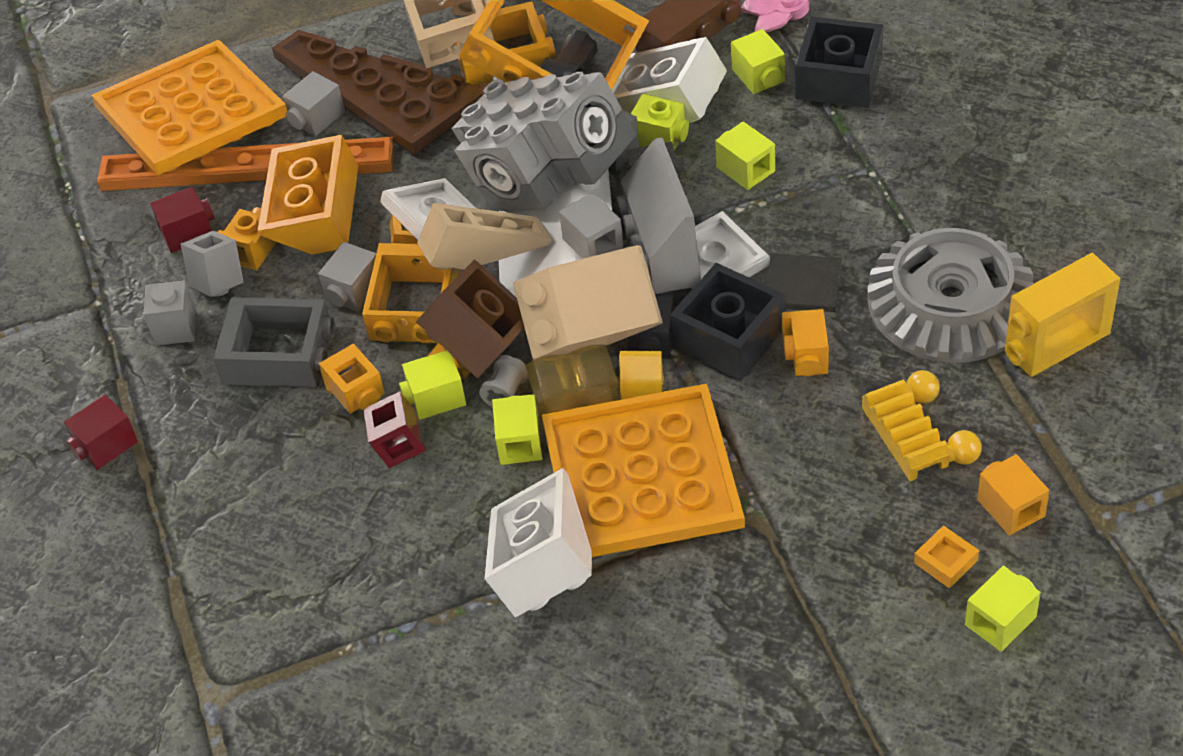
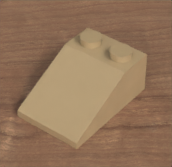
M639 245L548 267L513 282L533 360L557 366L663 323L642 246Z

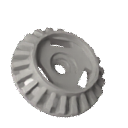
M960 228L932 229L922 234L918 232L910 235L907 243L897 241L891 245L890 253H882L877 259L876 268H872L869 275L867 291L868 308L873 322L879 331L894 345L910 354L928 360L947 363L977 361L997 355L1005 350L1011 296L1034 284L1033 273L1030 267L1023 266V257L1018 252L1009 253L1006 243L1000 240L994 241L987 234ZM929 260L913 274L908 272L917 264ZM983 265L997 275L1003 284L1002 287H993ZM947 287H954L961 290L962 294L957 297H948L942 294L941 290Z

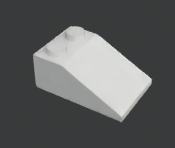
M707 37L631 54L612 92L622 110L630 114L642 94L684 103L685 120L693 123L701 119L705 114L706 108L713 95L718 91L727 70Z
M564 468L491 509L485 580L515 618L528 610L535 611L540 609L550 598L566 589L573 590L578 588L588 577L592 576V551L569 475Z

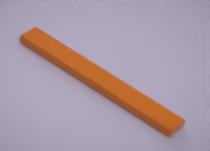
M393 137L345 140L359 166L358 174L393 172L395 149ZM298 143L217 148L205 156L197 157L172 171L157 175L138 153L102 156L97 184L100 191L263 181L267 180L271 150Z

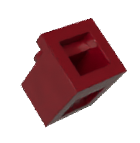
M400 391L363 409L368 442L388 468L426 451L425 444L421 440L416 412Z

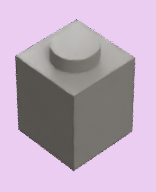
M314 71L283 95L289 123L294 128L302 129L315 137L345 113L339 85Z
M593 193L572 202L559 211L562 238L582 259L623 248L621 219Z
M211 231L181 244L189 287L208 296L217 297L228 293L230 288L244 283L236 240L216 231Z
M343 242L318 273L325 300L334 306H343L358 312L365 304L376 253Z
M186 281L146 285L143 315L155 346L195 341L196 310Z

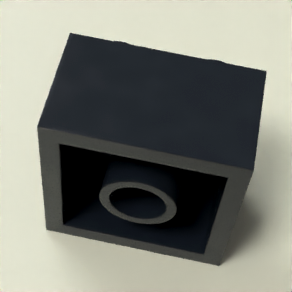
M810 16L795 65V99L869 108L882 61L883 25Z
M716 262L670 314L672 347L742 380L782 332V312H786V294Z

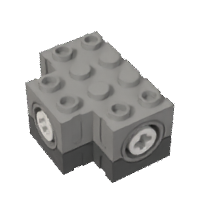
M576 72L563 77H556V75L551 74L534 80H530L529 77H523L511 82H504L502 79L493 81L484 88V95L476 103L463 110L461 113L462 118L451 128L461 143L454 150L475 185L478 186V190L491 211L497 212L546 210L553 202L552 200L567 185L595 184L637 136L601 72L584 75L583 72Z

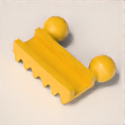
M926 370L914 372L910 375L907 382L901 380L862 396V409L909 481L917 479L919 470L938 464L941 469L949 467V463L952 461L962 465L971 464L979 458L982 451L981 441L978 436L967 430L955 432L948 442L940 441L938 429H932L930 417H924L921 404L932 402L938 396L940 390L937 377Z

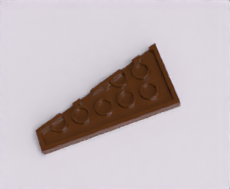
M297 30L272 47L274 58L302 78H305L314 71L338 84L344 107L386 136L393 137L396 143L412 154H416L452 128L462 118L461 113L463 110L476 103L484 95V88L489 85L483 82L479 86L465 83L464 77L452 74L449 78L432 73L431 67L426 68L424 65L382 54L380 58L367 54L365 48L354 46L352 50L336 45L333 39L302 30Z

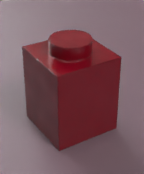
M193 186L150 203L158 228L170 253L182 249V243L212 231L209 221L215 219L212 209L206 198L199 200Z
M106 394L64 421L71 437L66 440L69 449L79 461L86 458L96 470H99L138 443L128 416Z

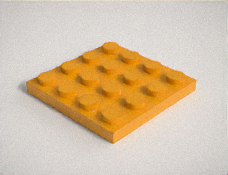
M216 40L92 95L94 105L157 175L172 171L184 163L197 157L205 156L221 146L238 141L245 135L263 127L271 126L276 121L287 117L286 104L220 40Z
M707 384L542 415L553 473L564 468L569 475L592 551V557L745 528V517Z

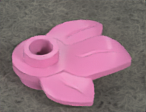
M745 0L741 6V11L759 16L755 32L763 29L767 33L785 26L788 21L804 17L809 11L810 0Z

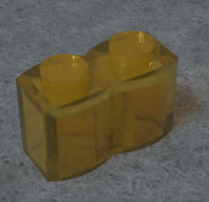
M589 345L578 348L567 355L545 356L525 365L528 384L532 395H535L540 421H543V414L620 400L618 380L606 345Z

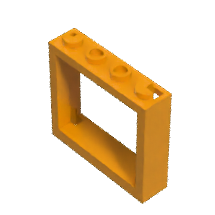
M489 0L470 31L459 57L492 76L502 79L504 82H511L523 77H529L530 80L551 75L546 70L484 36L505 0ZM541 0L622 46L605 77L612 90L649 20L614 0ZM626 24L634 28L635 31L632 32L625 28Z

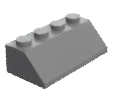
M657 138L653 140L621 179L623 195L616 196L620 219L624 221L627 239H630L631 247L636 245L642 246L654 293L660 294L695 287L701 280L694 215L663 138Z

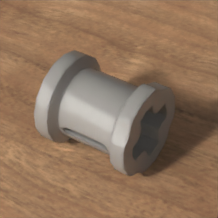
M500 355L496 358L493 368L494 372L490 380L483 383L479 390L480 397L486 404L493 407L492 399L515 396L514 394L519 384L526 381L529 369L521 360L509 355Z

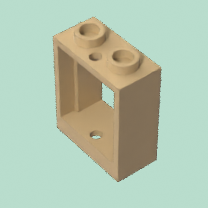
M403 0L426 68L460 58L459 54L464 43L484 10L481 0H443L441 3L437 2L442 0ZM470 1L474 14L430 28H423L419 16ZM490 26L484 36L494 41ZM455 42H460L459 45L453 46Z

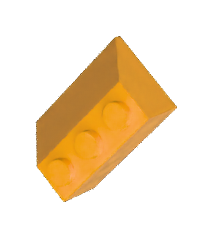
M343 135L273 148L271 150L258 232L262 237L311 255L335 251L343 242L349 243L359 166Z

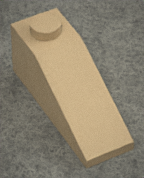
M433 203L417 244L431 266L447 270L449 268L465 269L474 259L481 265L546 247L550 245L552 238L538 217Z

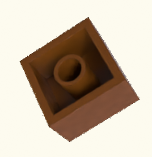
M475 259L416 321L425 330L430 339L443 346L455 357L457 363L462 368L469 370L476 378L493 363L524 328L517 297Z

